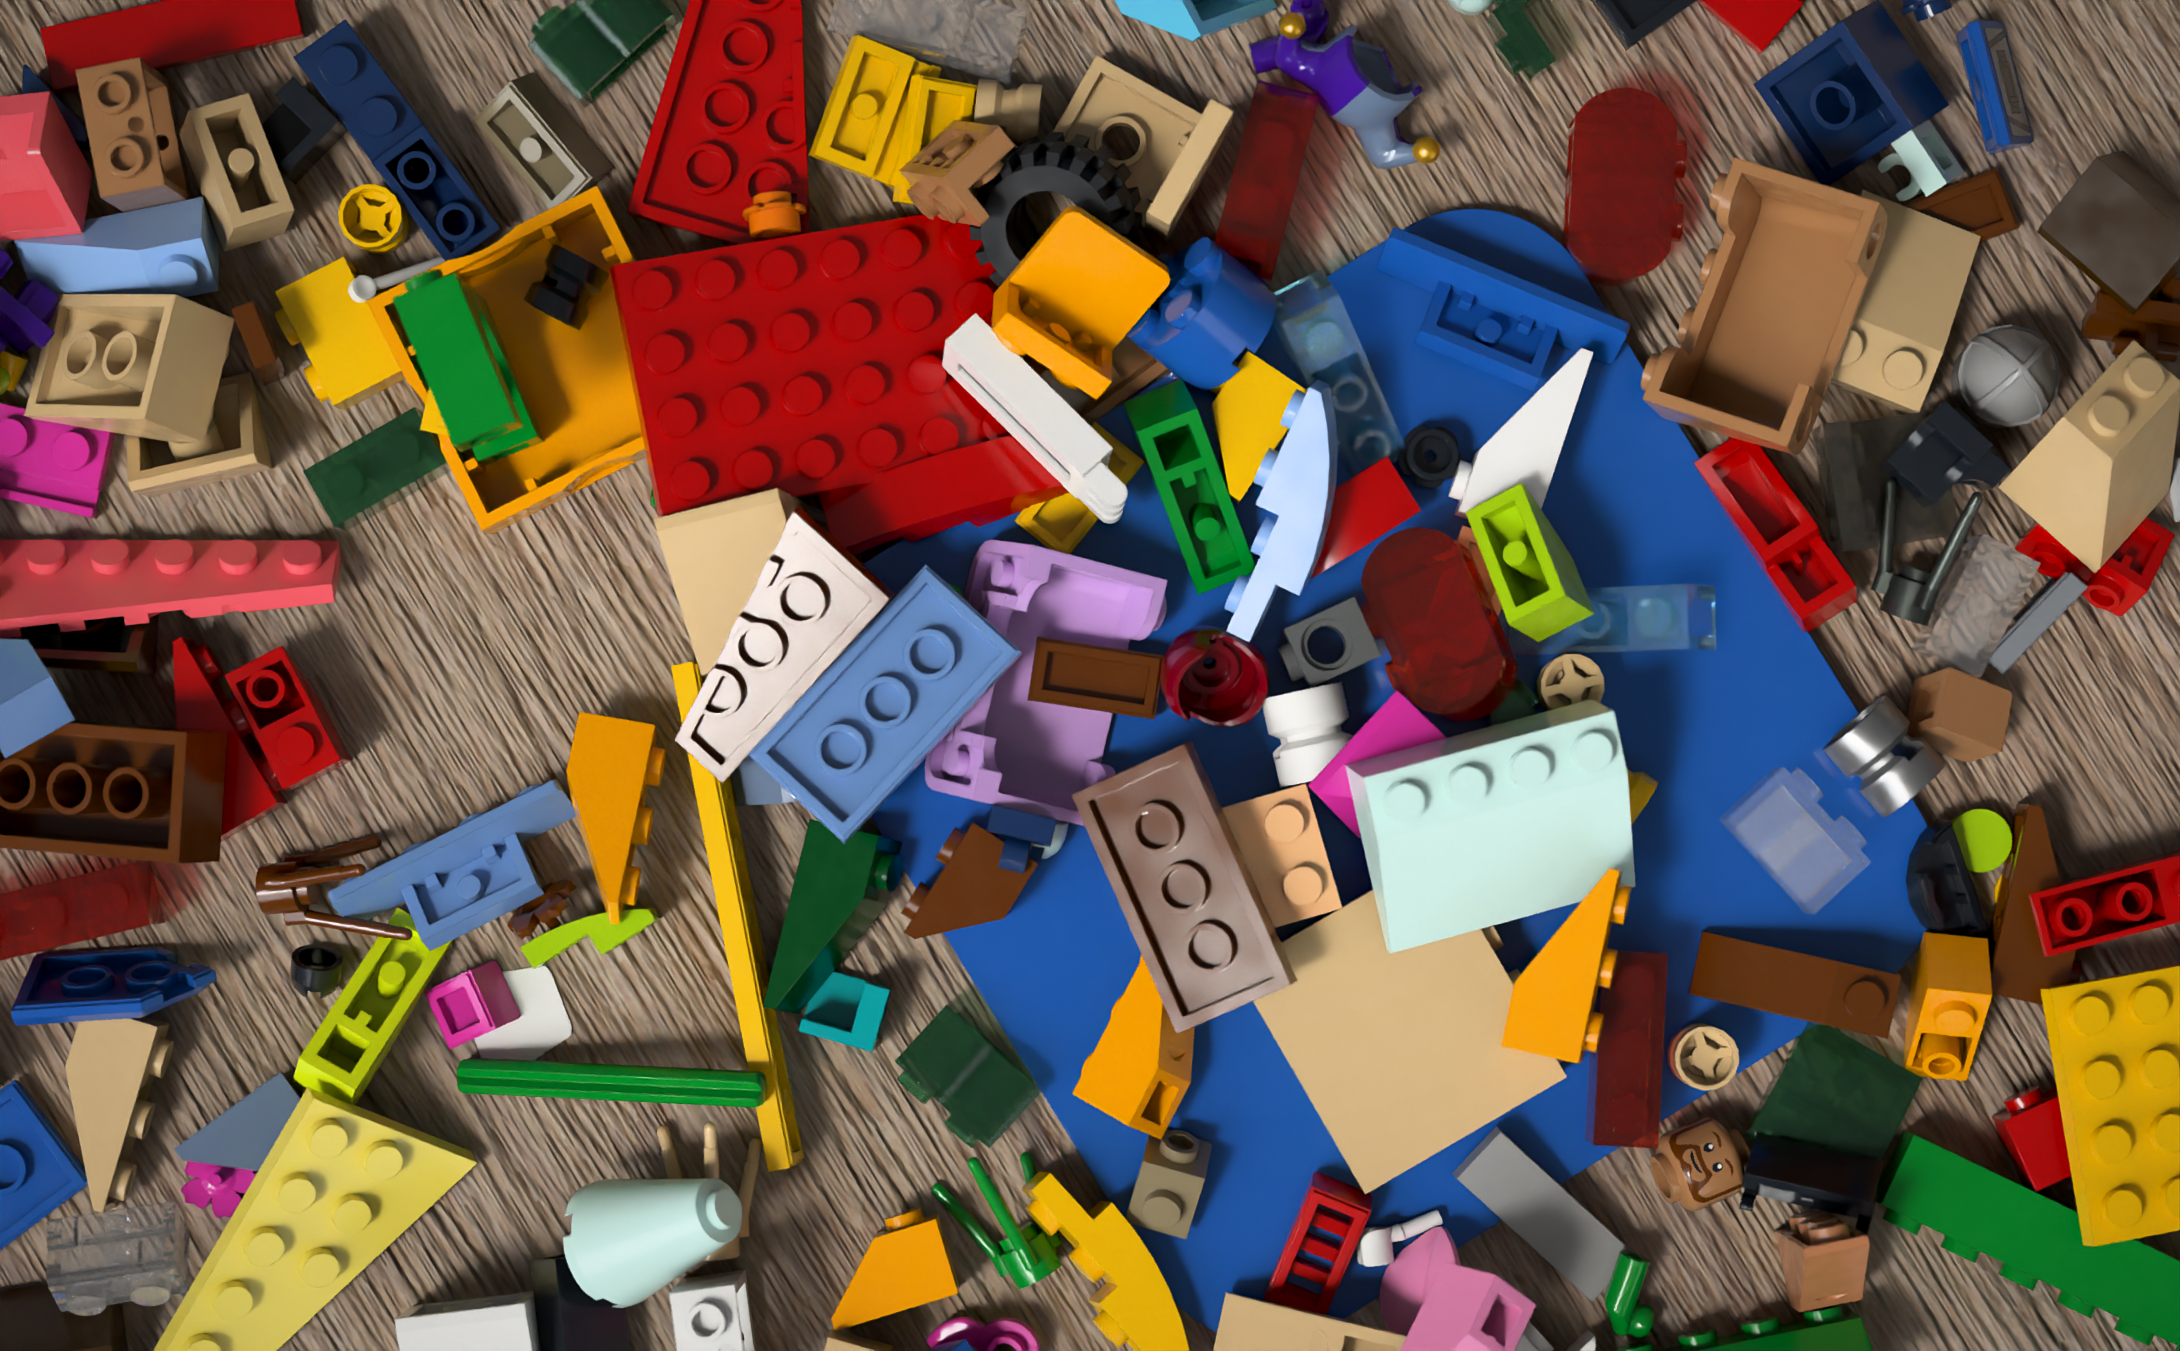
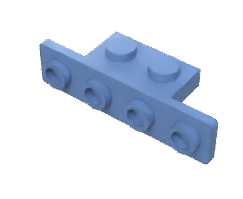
M556 779L545 784L529 786L523 789L515 799L489 812L473 814L465 818L457 828L431 841H421L409 846L402 852L401 856L373 870H366L363 876L347 878L343 885L328 892L330 902L342 917L347 916L369 920L406 902L423 944L429 951L438 948L545 894L523 843L576 817L570 796Z

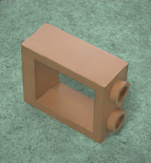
M140 57L75 70L100 198L123 212L193 199L182 142L179 137L180 132L170 81ZM160 136H166L169 140V145L164 150H159L157 138Z

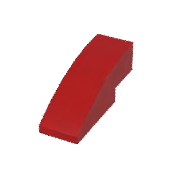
M1731 438L1693 463L1803 633L1806 631L1808 633L1857 602L1855 583L1820 537L1818 525L1759 445Z

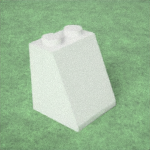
M533 1291L413 1305L395 1319L400 1351H540Z

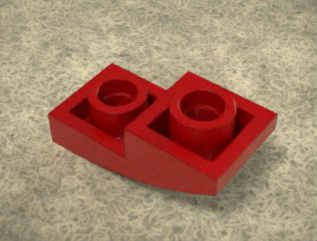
M1388 456L1377 460L1335 488L1329 526L1311 579L1421 511Z

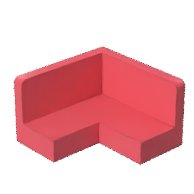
M50 91L0 96V241L83 234L93 173Z

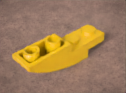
M1039 1171L1021 1188L1032 1201L1025 1209L1048 1235L1052 1236L1059 1230L1075 1249L1068 1257L1091 1282L1096 1283L1101 1277L1106 1282L1088 1300L1099 1312L1093 1319L1097 1328L1117 1348H1120L1126 1342L1134 1351H1189L1183 1323L1170 1289L1152 1255L1112 1202L1100 1201L1087 1213L1051 1173Z

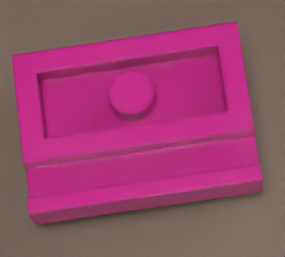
M0 403V498L96 519L100 491H103L115 433L35 420L24 416L26 410L24 408Z

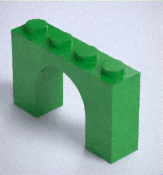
M441 269L422 273L406 281L404 285L407 292L392 299L453 446L460 451L472 448L477 461L486 466L544 442L486 301L456 273L444 277Z

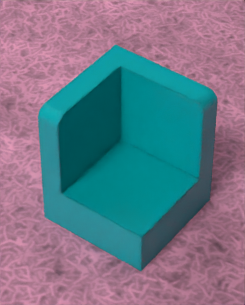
M833 971L808 1002L805 1016L801 1019L798 1031L873 1052L877 1044L892 987Z

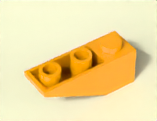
M579 712L566 770L569 796L610 924L620 925L624 904L633 906L636 904L641 880V867L632 866L636 844L647 846L649 842L654 808L645 807V801L649 785L659 787L661 784L666 749L656 747L655 724Z
M1608 869L1514 982L1501 1047L1573 1063L1583 1062L1585 1050L1597 1052L1604 1014L1593 1012L1599 986L1610 989L1618 950L1607 948L1612 922L1624 924L1631 895V886L1620 884L1623 874L1622 870Z
M1142 954L1140 956V963L1124 994L1119 997L1112 1008L1110 1021L1094 1052L1085 1060L1081 1070V1077L1072 1094L1127 1126L1162 1139L1191 1083L1195 1026L1176 1034Z

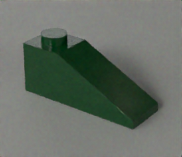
M809 820L763 1007L796 1014L803 1010L887 905L890 892L896 889L902 876L903 859L900 851L903 842L857 831L844 844L820 821Z

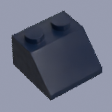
M1879 0L1841 20L1753 84L1819 183L1826 186L1832 185L1889 147L1891 143L1910 130L1926 122L1949 106Z

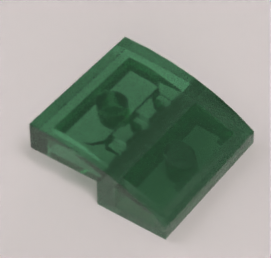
M1808 1021L1801 1035L1795 1038L1778 1076L1769 1083L1744 1136L1754 1141L1757 1132L1881 1160L1923 1078L1831 1026L1816 1025Z

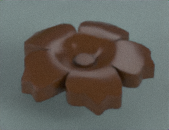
M567 879L554 883L551 882L543 886L542 889L545 894L518 907L507 924L508 928L512 932L515 931L521 940L526 936H531L539 922L545 923L550 930L557 928L561 923L557 917L561 916L562 911L568 907L564 900L577 887L572 881Z

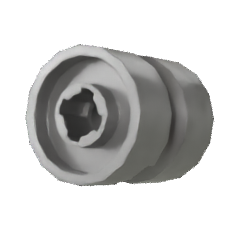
M1887 695L1877 699L1855 716L1822 749L1845 776L1858 775L1861 778L1859 792L1881 817H1886L1903 806L1928 785L1946 765V762L1923 736L1911 738L1907 734L1909 720Z

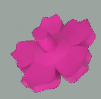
M187 1162L185 1173L188 1176L196 1177V1179L186 1183L181 1188V1192L184 1194L185 1203L195 1204L203 1209L212 1201V1209L216 1218L224 1216L230 1218L243 1198L240 1193H246L256 1173L249 1170Z

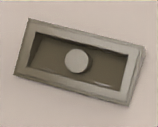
M534 73L511 80L473 120L547 210L589 190L612 170L611 163Z

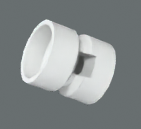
M1342 682L1266 698L1262 706L1268 734L1280 738L1281 745L1273 752L1280 788L1312 781L1354 737L1341 730V725L1349 717Z

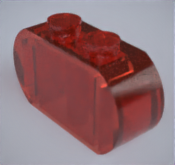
M1257 80L1215 243L1260 278L1271 282L1315 117L1319 95Z
M1616 88L1594 96L1583 105L1568 128L1562 246L1572 255L1578 264L1577 268L1585 274L1587 279L1600 285L1623 286L1641 280L1666 258L1671 250V242H1680L1682 238L1684 208L1683 204L1673 203L1674 178L1684 179L1687 141L1677 140V121L1670 109L1657 97L1642 90Z
M1408 528L1388 536L1373 550L1365 564L1361 585L1368 602L1361 605V610L1366 624L1375 639L1384 638L1392 658L1391 661L1385 663V669L1395 692L1398 691L1404 697L1407 696L1409 701L1417 707L1449 721H1472L1490 714L1506 700L1512 691L1517 678L1518 664L1471 551L1448 535L1431 528Z

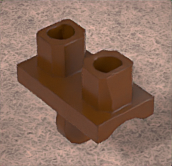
M2173 278L2158 292L2157 301L2149 300L2133 316L2098 286L2096 296L2082 320L2081 338L2112 342L2111 354L2120 355L2134 340L2156 360L2175 363L2178 351H2180V278Z

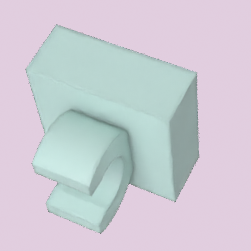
M1930 120L1915 127L1891 143L1895 152L1883 158L1877 167L1881 174L1896 165H1903L1909 170L1911 182L1896 194L1899 201L1909 200L1922 191L1927 197L1964 173Z

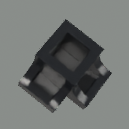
M1946 401L1927 409L1877 464L1890 478H1895L1897 484L1923 508L1934 505L1954 484L1970 485L1984 492L1994 488L2010 471V468L1990 450L1993 444L1980 433L1979 426L1966 413L1956 406H1950Z

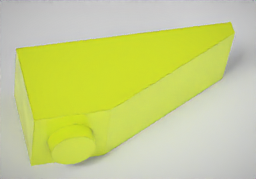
M397 907L387 924L409 928L413 933L412 938L407 941L383 937L376 939L300 1055L291 1087L303 1094L307 1087L356 1105L380 1068L452 941L429 951L421 941L411 915Z

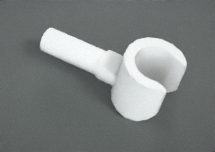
M1436 1209L1402 1224L1363 1229L1356 1245L1358 1263L1367 1267L1394 1263L1392 1242L1403 1241L1442 1225L1440 1213Z

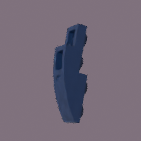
M346 19L293 57L445 261L461 258L500 229L463 175Z

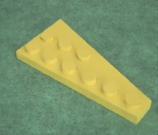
M307 1087L153 1351H277L478 1163L472 1151Z

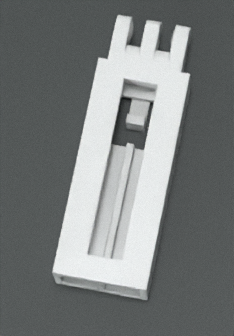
M975 313L945 340L942 367L1076 499L1079 498L1104 523L1111 524L1117 522L1122 516L1128 492L1126 486L1108 469L1107 464L1110 461L1109 456L1112 454L1113 448L1019 355L1008 350L999 341L996 333Z

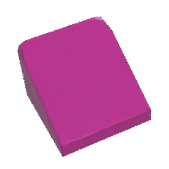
M496 961L485 963L424 991L449 1049L462 1045L520 1017L518 1006Z

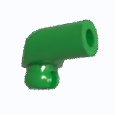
M1620 1250L1605 1293L1607 1313L1612 1330L1623 1337L1628 1333L1635 1338L1644 1339L1650 1333L1655 1312L1651 1306L1638 1304L1637 1301L1650 1265V1260L1639 1254Z

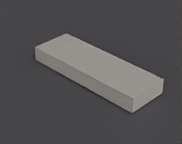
M1497 1126L1452 1172L1466 1188L1592 1302L1609 1285L1620 1250L1633 1252Z

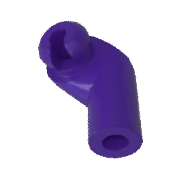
M1293 0L1290 6L1291 12H1296L1303 16L1306 24V31L1300 36V40L1311 44H1320L1329 26V12L1325 8L1324 2L1322 0ZM1280 36L1249 44L1256 75L1279 69L1275 63L1274 51Z

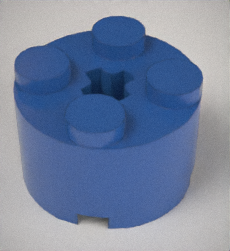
M1203 237L1196 243L1178 252L1174 257L1167 253L1156 257L1170 271L1169 285L1126 334L1138 347L1183 381L1202 391L1213 389L1225 383L1240 370L1232 362L1245 347L1253 353L1257 351L1271 328L1277 308L1276 296L1267 289L1269 285L1220 245L1208 237Z

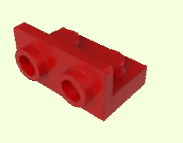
M2146 517L2096 573L2092 572L2036 521L2018 540L2014 553L2029 562L2036 571L2049 577L2058 579L2064 569L2072 568L2088 582V588L2081 595L2085 596L2089 603L2097 608L2108 610L2116 616H2123L2149 590L2175 534Z

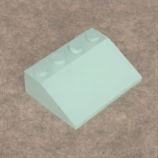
M1592 699L1345 765L1386 949L1390 954L1581 902L1609 868L1623 871L1620 884L1631 886V888L1635 887L1628 773L1614 710Z

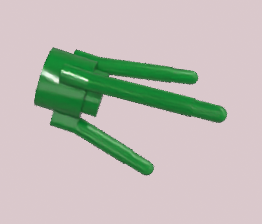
M1023 1152L1020 1155V1161L1025 1175V1182L1028 1183L1037 1174L1031 1153ZM971 1157L967 1165L1006 1233L998 1240L1003 1250L1000 1249L943 1184L935 1183L933 1185V1193L990 1257L1000 1277L1010 1274L1017 1289L1036 1283L1062 1265L1054 1250L1063 1243L1058 1233L1055 1232L1050 1236L1039 1225V1230L1036 1231L1032 1222L1018 1227L978 1158Z

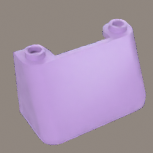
M999 540L985 541L979 547L973 559L963 599L1021 651V656L928 754L925 761V780L927 786L934 791L1085 826L1072 798V794L1116 775L1115 770L1111 766L1101 764L1113 713L1028 701L1037 637L1128 650L1130 639L1143 640L1152 631L1157 630L1161 626L1167 609V601L1164 594L1168 580L1035 545Z

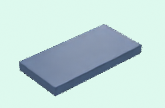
M925 565L748 755L841 842L846 844L1021 656V651Z

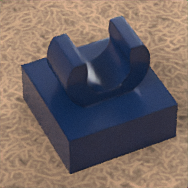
M993 805L987 832L1005 836L998 867L1024 874L1031 843L1051 847L1057 820Z

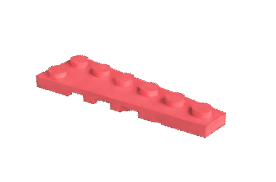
M0 540V639L22 637V627L58 623L60 633L86 630V620L120 616L124 617L125 625L150 623L149 618L158 615L160 612L182 610L190 618L223 615L234 611L253 612L334 603L341 565L339 540Z

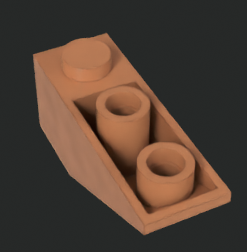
M1823 1210L1793 1215L1789 1217V1228L1774 1230L1789 1305L1798 1312L1862 1300L1870 1247L1867 1234L1847 1224L1846 1221L1838 1219L1837 1216H1828L1827 1211Z

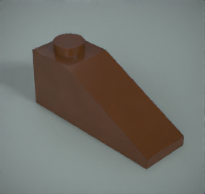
M2017 803L2011 828L2012 848L2003 864L1997 901L1994 904L1989 927L1990 936L1987 937L1992 994L2043 1005L2040 989L2079 982L2082 965L2081 961L2074 959L2076 950L2044 957L2028 894L2059 885L2061 882L2042 807Z
M1701 931L1688 994L1888 1039L1902 975Z

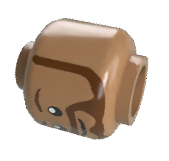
M1704 1117L1664 1133L1656 1145V1155L1650 1158V1168L1660 1193L1669 1204L1678 1202L1684 1209L1698 1211L1740 1192L1744 1179V1166L1748 1163L1750 1153L1744 1138L1738 1130L1732 1129L1727 1131L1716 1119Z

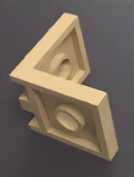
M1096 55L1053 132H1064L1065 142L1069 143L1076 134L1090 137L1088 148L1097 152L1102 146L1103 136L1109 129L1116 126H1125L1133 130L1139 139V148L1135 155L1127 160L1120 161L1109 158L1108 161L1115 168L1125 163L1132 173L1125 182L1127 188L1138 186L1141 201L1134 210L1135 212L1143 213L1142 227L1140 229L1167 243L1190 199L1193 198L1213 158L1227 138L1234 111L1210 99L1204 112L1201 114Z

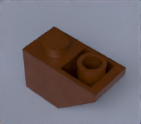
M975 822L971 824L967 832L955 827L935 858L946 865L932 887L921 881L901 914L911 920L904 933L917 939L1004 919L1039 863L1028 856L1024 874L1001 869L998 866L1004 845L1002 839L987 832L986 829Z

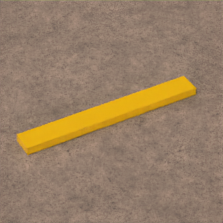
M697 661L671 665L682 724L707 678L701 675ZM688 752L748 1070L761 1071L765 1074L767 1080L765 1103L756 1107L768 1172L791 1168L802 1162L804 1154L776 1010L763 1007L770 977L731 775L721 783Z

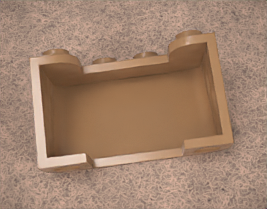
M1734 157L1729 173H1721L1710 197V209L1717 211L1716 221L1724 235L1719 248H1711L1703 262L1700 273V283L1704 285L1696 308L1689 307L1681 320L1677 335V342L1682 344L1681 348L1668 345L1661 355L1653 353L1648 359L1641 379V389L1645 391L1642 399L1664 419L1798 455L1811 434L1885 238L1888 216L1880 202Z

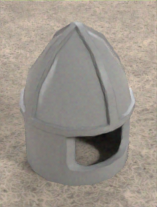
M2004 325L1992 327L1978 334L1964 347L1954 361L1950 380L1953 398L1964 413L1977 424L2002 428L2028 424L2041 417L2050 408L2057 396L2061 376L2058 358L2044 337L2028 328Z

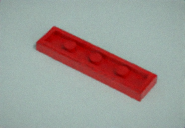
M164 0L40 28L53 90L57 93L79 89L75 71L78 69L140 57L156 71L305 38L297 0Z

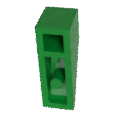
M1178 380L1123 402L1142 456L1197 594H1202L1237 580L1240 574L1244 576L1252 574L1256 567L1200 414L1183 380Z

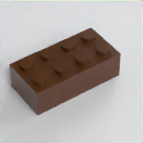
M73 720L7 758L0 751V848L177 864L220 862L227 732Z

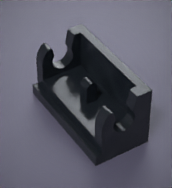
M1757 1132L1744 1173L1742 1185L1744 1192L1739 1209L1752 1212L1758 1195L1857 1218L1856 1229L1868 1235L1875 1212L1884 1161Z

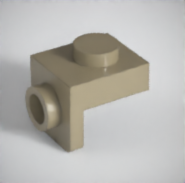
M1166 1130L1162 1139L1148 1135L1143 1159L1125 1219L1133 1225L1187 1239L1205 1181L1212 1144L1182 1130Z

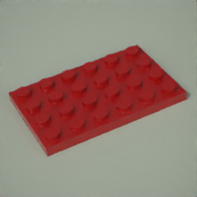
M924 214L613 265L610 268V274L658 518L776 488L790 494L791 497L798 498L871 483L879 472L943 452L1011 435L942 367L945 340L975 313L992 329L993 296L999 287L989 276L995 268L990 262L980 265L975 252L983 243L982 240H971L970 225L958 222L953 224L947 220L940 219L938 216L931 220Z

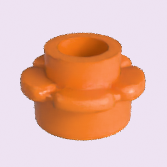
M784 191L757 194L753 197L754 205L743 210L742 215L745 221L749 222L750 237L759 240L800 234V215L806 213L805 206L800 203L792 204L791 193Z

